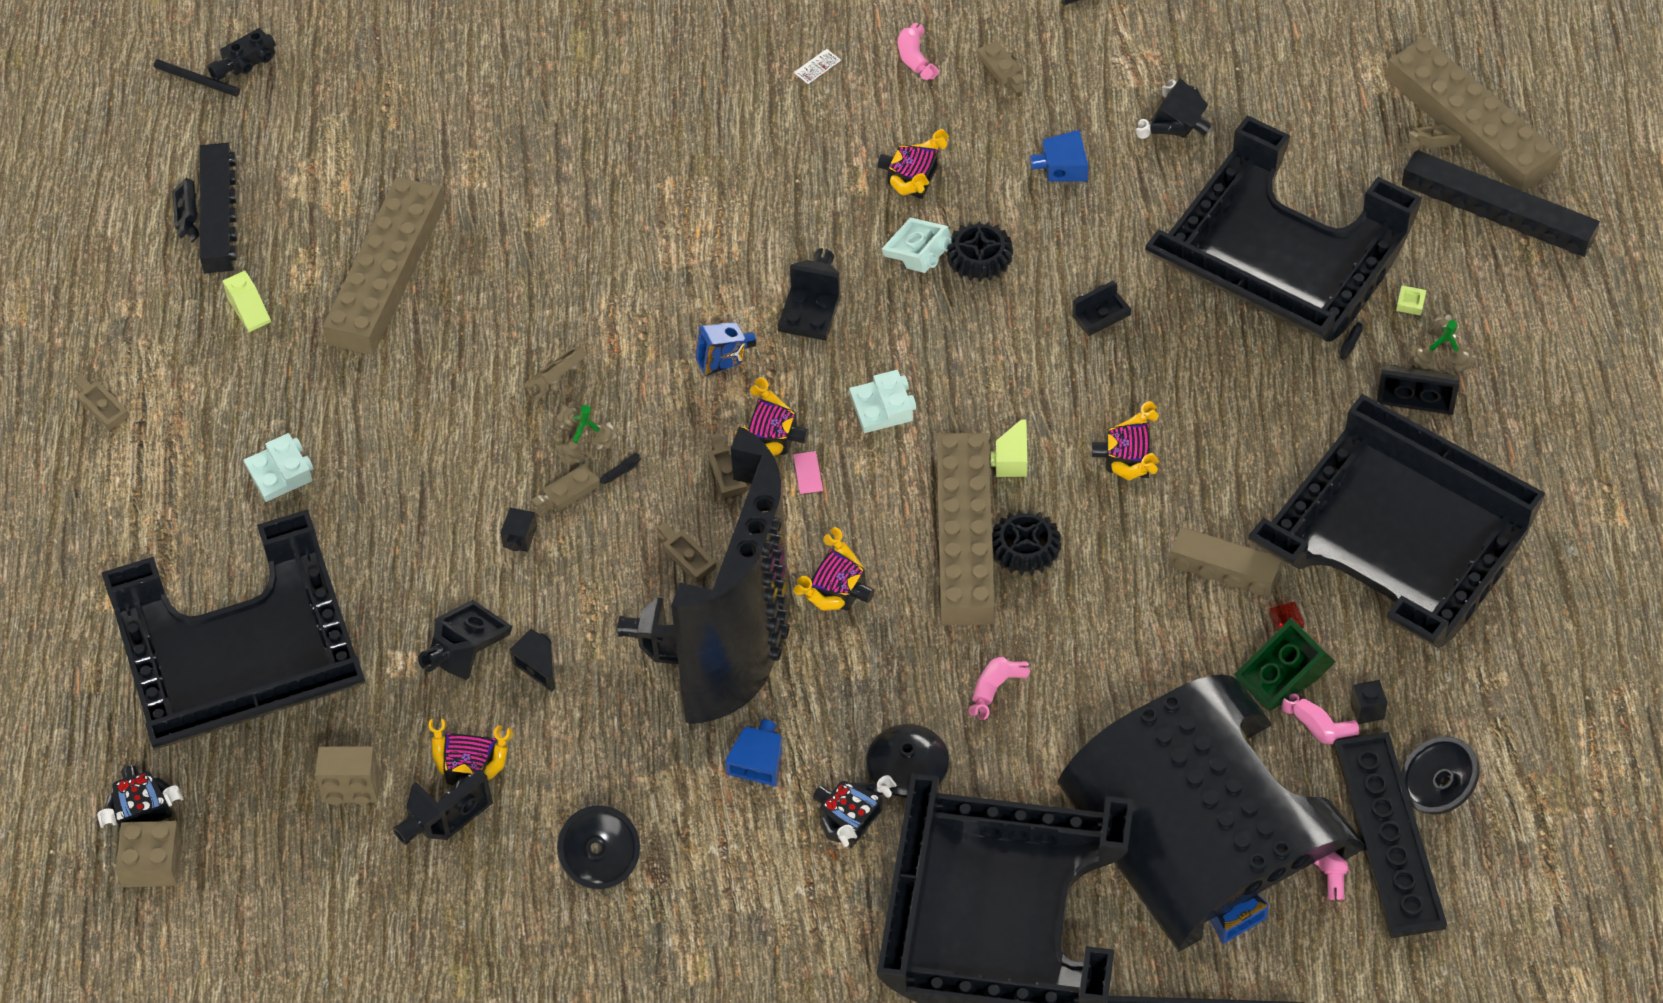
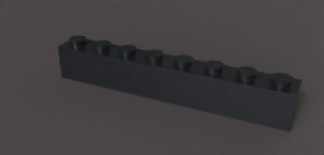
M1415 151L1404 169L1402 186L1476 214L1479 217H1484L1502 226L1512 228L1525 235L1545 241L1550 245H1555L1573 254L1585 257L1597 236L1599 220L1422 151Z

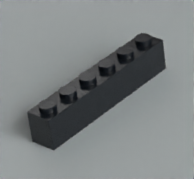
M229 142L200 145V261L204 274L234 271V261L238 260L237 248L233 244V242L238 240L237 229L233 227V223L237 222L236 208H233V204L237 203L236 189H233V185H237L236 171L233 170V167L237 166L236 153L231 152Z

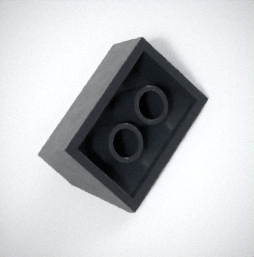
M1382 364L1377 402L1387 406L1453 415L1460 377L1459 375L1446 372L1439 373Z

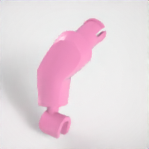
M913 23L910 28H904L898 36V48L901 59L915 73H920L922 79H934L939 74L938 68L933 64H928V61L920 52V37L924 34V27L920 24L916 28L918 23Z
M1004 657L992 659L977 680L972 701L976 704L970 706L969 714L976 716L979 709L980 715L978 720L987 719L990 712L986 705L992 703L997 688L1007 678L1026 679L1029 676L1030 668H1023V666L1028 667L1029 663L1026 661H1007Z
M1295 693L1289 696V700L1285 698L1282 700V711L1288 714L1294 713L1295 717L1323 744L1332 745L1336 739L1359 736V726L1356 720L1334 723L1321 707L1306 699L1300 700L1299 696Z
M1333 852L1314 864L1318 865L1321 871H1324V874H1327V900H1335V888H1337V899L1345 900L1344 875H1347V872H1349V867L1340 855Z

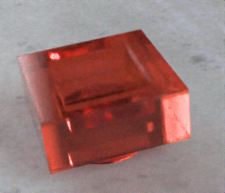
M1295 601L1270 608L1269 615L1276 631L1290 618L1304 629L1305 623Z

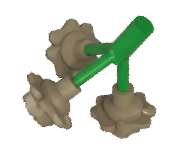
M1439 313L1435 319L1428 322L1430 328L1427 330V333L1433 337L1434 343L1427 345L1425 348L1419 344L1417 346L1412 345L1410 347L1411 352H1409L1410 363L1416 369L1432 370L1434 363L1432 355L1435 353V349L1441 343L1447 344L1450 341L1452 352L1450 357L1446 358L1448 369L1464 372L1470 369L1472 362L1476 360L1473 349L1467 350L1466 347L1461 348L1457 345L1454 339L1457 336L1455 331L1458 328L1457 322L1452 319L1451 315L1447 314L1444 317L1443 314Z
M569 402L567 405H561L560 413L556 416V419L561 421L559 423L561 429H566L570 433H574L576 429L577 431L569 443L560 442L559 445H556L555 449L558 451L561 462L574 465L585 459L582 450L578 448L580 444L579 438L584 426L589 425L593 429L591 444L596 446L599 451L613 446L618 439L617 432L619 429L613 426L611 422L596 425L590 420V406H577L574 402Z

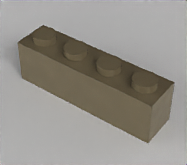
M1181 527L1171 549L1169 566L1175 567L1179 571L1200 575L1205 579H1213L1225 583L1230 587L1242 588L1256 595L1271 597L1280 574L1282 560L1268 553Z

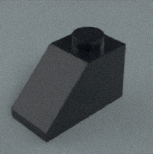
M531 628L509 649L512 664L552 692L555 689L552 642L544 633L539 634Z

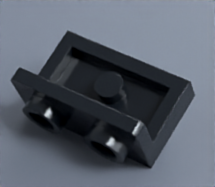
M1115 280L1102 284L1087 294L1078 296L1073 300L1072 317L1088 336L1131 315V308L1117 293V283Z

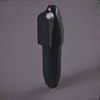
M1357 322L1353 326L1347 340L1343 343L1340 350V358L1342 360L1346 359L1355 348V344L1363 331L1364 324L1362 322Z
M635 453L623 460L621 464L605 473L600 478V483L607 484L624 473L631 471L640 462V455Z

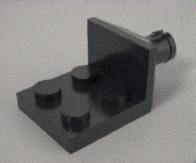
M819 248L815 251L813 261L805 260L791 264V288L778 323V332L827 341L841 298L840 275L831 265L835 256L830 250L826 249L822 258L823 248Z
M658 597L641 610L640 617L619 616L617 626L618 637L624 636L638 639L639 647L654 662L678 664L674 625H666L663 598Z
M471 600L435 618L428 648L418 656L419 665L422 669L426 668L427 672L441 667L448 673L467 680L470 677L476 653L509 636L513 626L476 601Z
M481 769L474 774L468 775L453 791L445 793L438 803L415 782L411 787L406 806L408 816L401 823L393 827L394 834L404 845L409 844L413 838L421 833L429 839L448 840L493 804L487 775Z

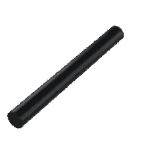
M156 59L154 62V68L235 97L240 93V88L159 59Z

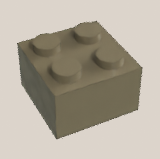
M373 746L318 747L315 777L323 803L333 805L341 803H357L360 805L378 803L381 774Z
M176 821L121 823L116 874L122 887L177 886L182 835Z

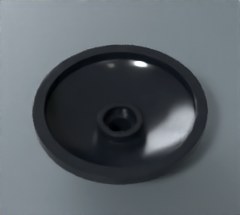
M902 724L884 730L873 740L867 754V767L874 782H878L881 777L888 775L897 785L896 787L889 788L892 795L907 798L911 773L939 776L940 785L948 771L949 755L943 740L932 730L920 725ZM906 749L912 750L910 753L904 752Z
M1437 737L1422 743L1409 755L1403 765L1401 774L1411 806L1425 814H1443L1456 809L1471 796L1479 780L1480 766L1477 755L1467 743L1455 737Z
M589 806L575 812L566 820L558 836L557 855L562 869L574 882L586 888L606 889L620 884L633 872L639 859L640 840L635 826L625 814L609 806ZM593 843L599 846L597 854H594L590 849Z

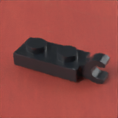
M185 178L172 191L175 229L178 230L180 238L188 234L190 242L193 243L199 237V231L193 224L198 215L196 211V193L194 181Z

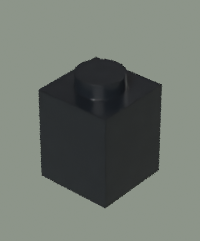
M509 508L500 532L503 547L512 551H529L537 529L535 512Z
M1380 680L1353 685L1350 703L1358 725L1385 719L1388 702Z

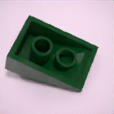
M1290 618L1234 676L1270 712L1281 705L1284 698L1288 700L1291 694H1298L1316 682L1336 661L1297 622Z

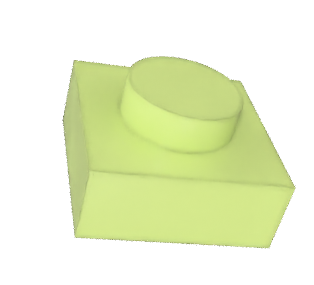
M1402 285L1396 311L1421 316L1426 290Z

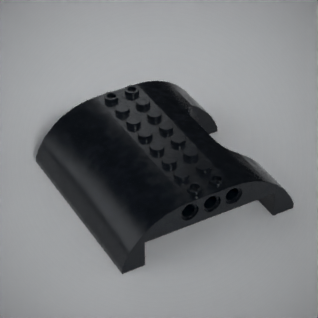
M1247 115L1235 130L1233 151L1170 232L1166 233L1158 229L1145 245V250L1150 256L1326 342H1331L1337 339L1350 326L1387 275L1407 239L1418 213L1422 197L1377 177L1365 194L1363 211L1356 221L1343 228H1334L1318 222L1283 205L1276 199L1273 193V182L1287 150L1290 135Z
M1361 394L1348 410L1346 428L1272 522L1263 517L1249 534L1248 539L1251 543L1295 568L1303 569L1314 565L1331 566L1375 589L1395 603L1387 613L1389 621L1429 644L1440 648L1453 639L1463 628L1502 576L1526 537L1542 504L1545 492L1368 396Z
M738 427L730 448L733 480L749 483L751 487L713 589L680 582L671 604L685 721L690 724L720 719L746 705L767 681L774 662L780 660L782 646L780 645L782 639H787L790 630V624H788L790 593L780 471L768 447L755 434L742 427Z
M308 509L257 525L270 571L266 589L262 594L253 599L196 616H187L179 613L170 604L165 594L154 556L102 572L144 712L145 724L153 750L366 683L358 657L355 655Z
M1211 675L1191 681L1118 719L1081 748L1065 767L1058 779V785L1077 810L1104 813L1106 796L1134 799L1128 852L1114 863L1178 952L1202 940L1204 923L1316 861L1333 852L1347 860L1365 850L1363 841L1331 800L1323 797H1307L1294 794L1283 788L1275 780L1241 733L1242 729L1246 736L1250 738L1269 728L1271 721L1241 682L1230 675Z
M911 773L877 967L879 979L895 992L917 1003H1108L1114 949L1086 946L1084 961H1073L1065 957L1061 950V936L1066 901L1071 886L1086 873L1112 864L1128 852L1134 799L1106 796L1104 813L942 794L939 793V776Z

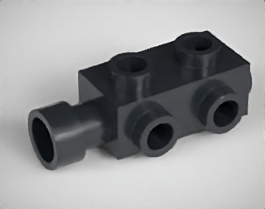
M258 28L220 49L222 60H215L208 64V72L213 79L218 81L226 77V73L230 71L235 76L240 73L247 74L253 69L254 65L260 62L267 63L272 59L275 54L274 47L276 43L270 34H266L261 28Z

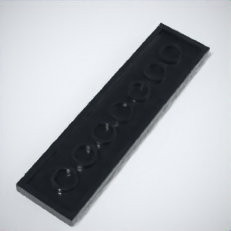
M1389 732L1336 740L1334 747L1361 839L1365 844L1364 849L1391 939L1445 930L1447 921Z

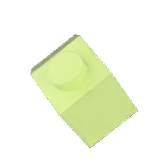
M246 271L223 280L227 299L248 332L271 322L260 295Z
M1020 420L996 440V451H991V467H996V477H1027L1026 420Z

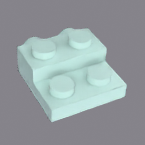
M910 217L882 248V252L885 257L903 261L906 269L926 273L930 267L934 268L938 264L939 257L945 251L947 252V245L952 244V236L948 226Z
M898 370L874 375V382L849 388V394L864 433L913 421V410H916V403L913 395L908 396L906 390H909L906 376H900Z
M289 433L265 443L266 450L244 459L245 467L265 502L312 482L310 473L313 470L312 463L308 456L302 457L300 452H303L298 438L292 439Z

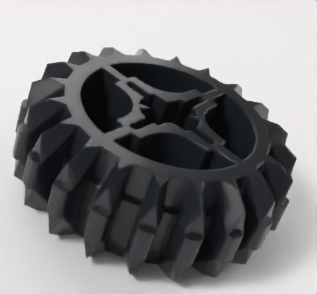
M980 220L975 225L970 221L967 227L960 225L959 231L953 230L952 244L947 245L946 255L948 256L949 266H952L954 273L959 272L961 278L968 276L970 281L973 278H978L979 282H981L983 278L991 281L993 275L1000 277L1001 272L1007 271L1008 265H1011L1013 247L1011 237L1007 236L1006 230H1000L999 225L992 227L990 221L986 225L982 224Z
M1020 509L1017 515L1009 512L1007 519L1001 517L999 524H995L993 528L992 549L995 561L1000 562L1002 569L1009 567L1011 574L1018 570L1021 577L1024 572H1029L1031 576H1033L1035 570L1043 573L1045 566L1051 568L1053 561H1057L1061 550L1060 531H1057L1056 523H1051L1049 516L1042 518L1041 511L1036 515L1032 514L1031 509L1025 514ZM1041 537L1046 542V545L1044 547L1040 545L1039 539ZM1008 538L1012 540L1013 544L1010 548L1005 543Z

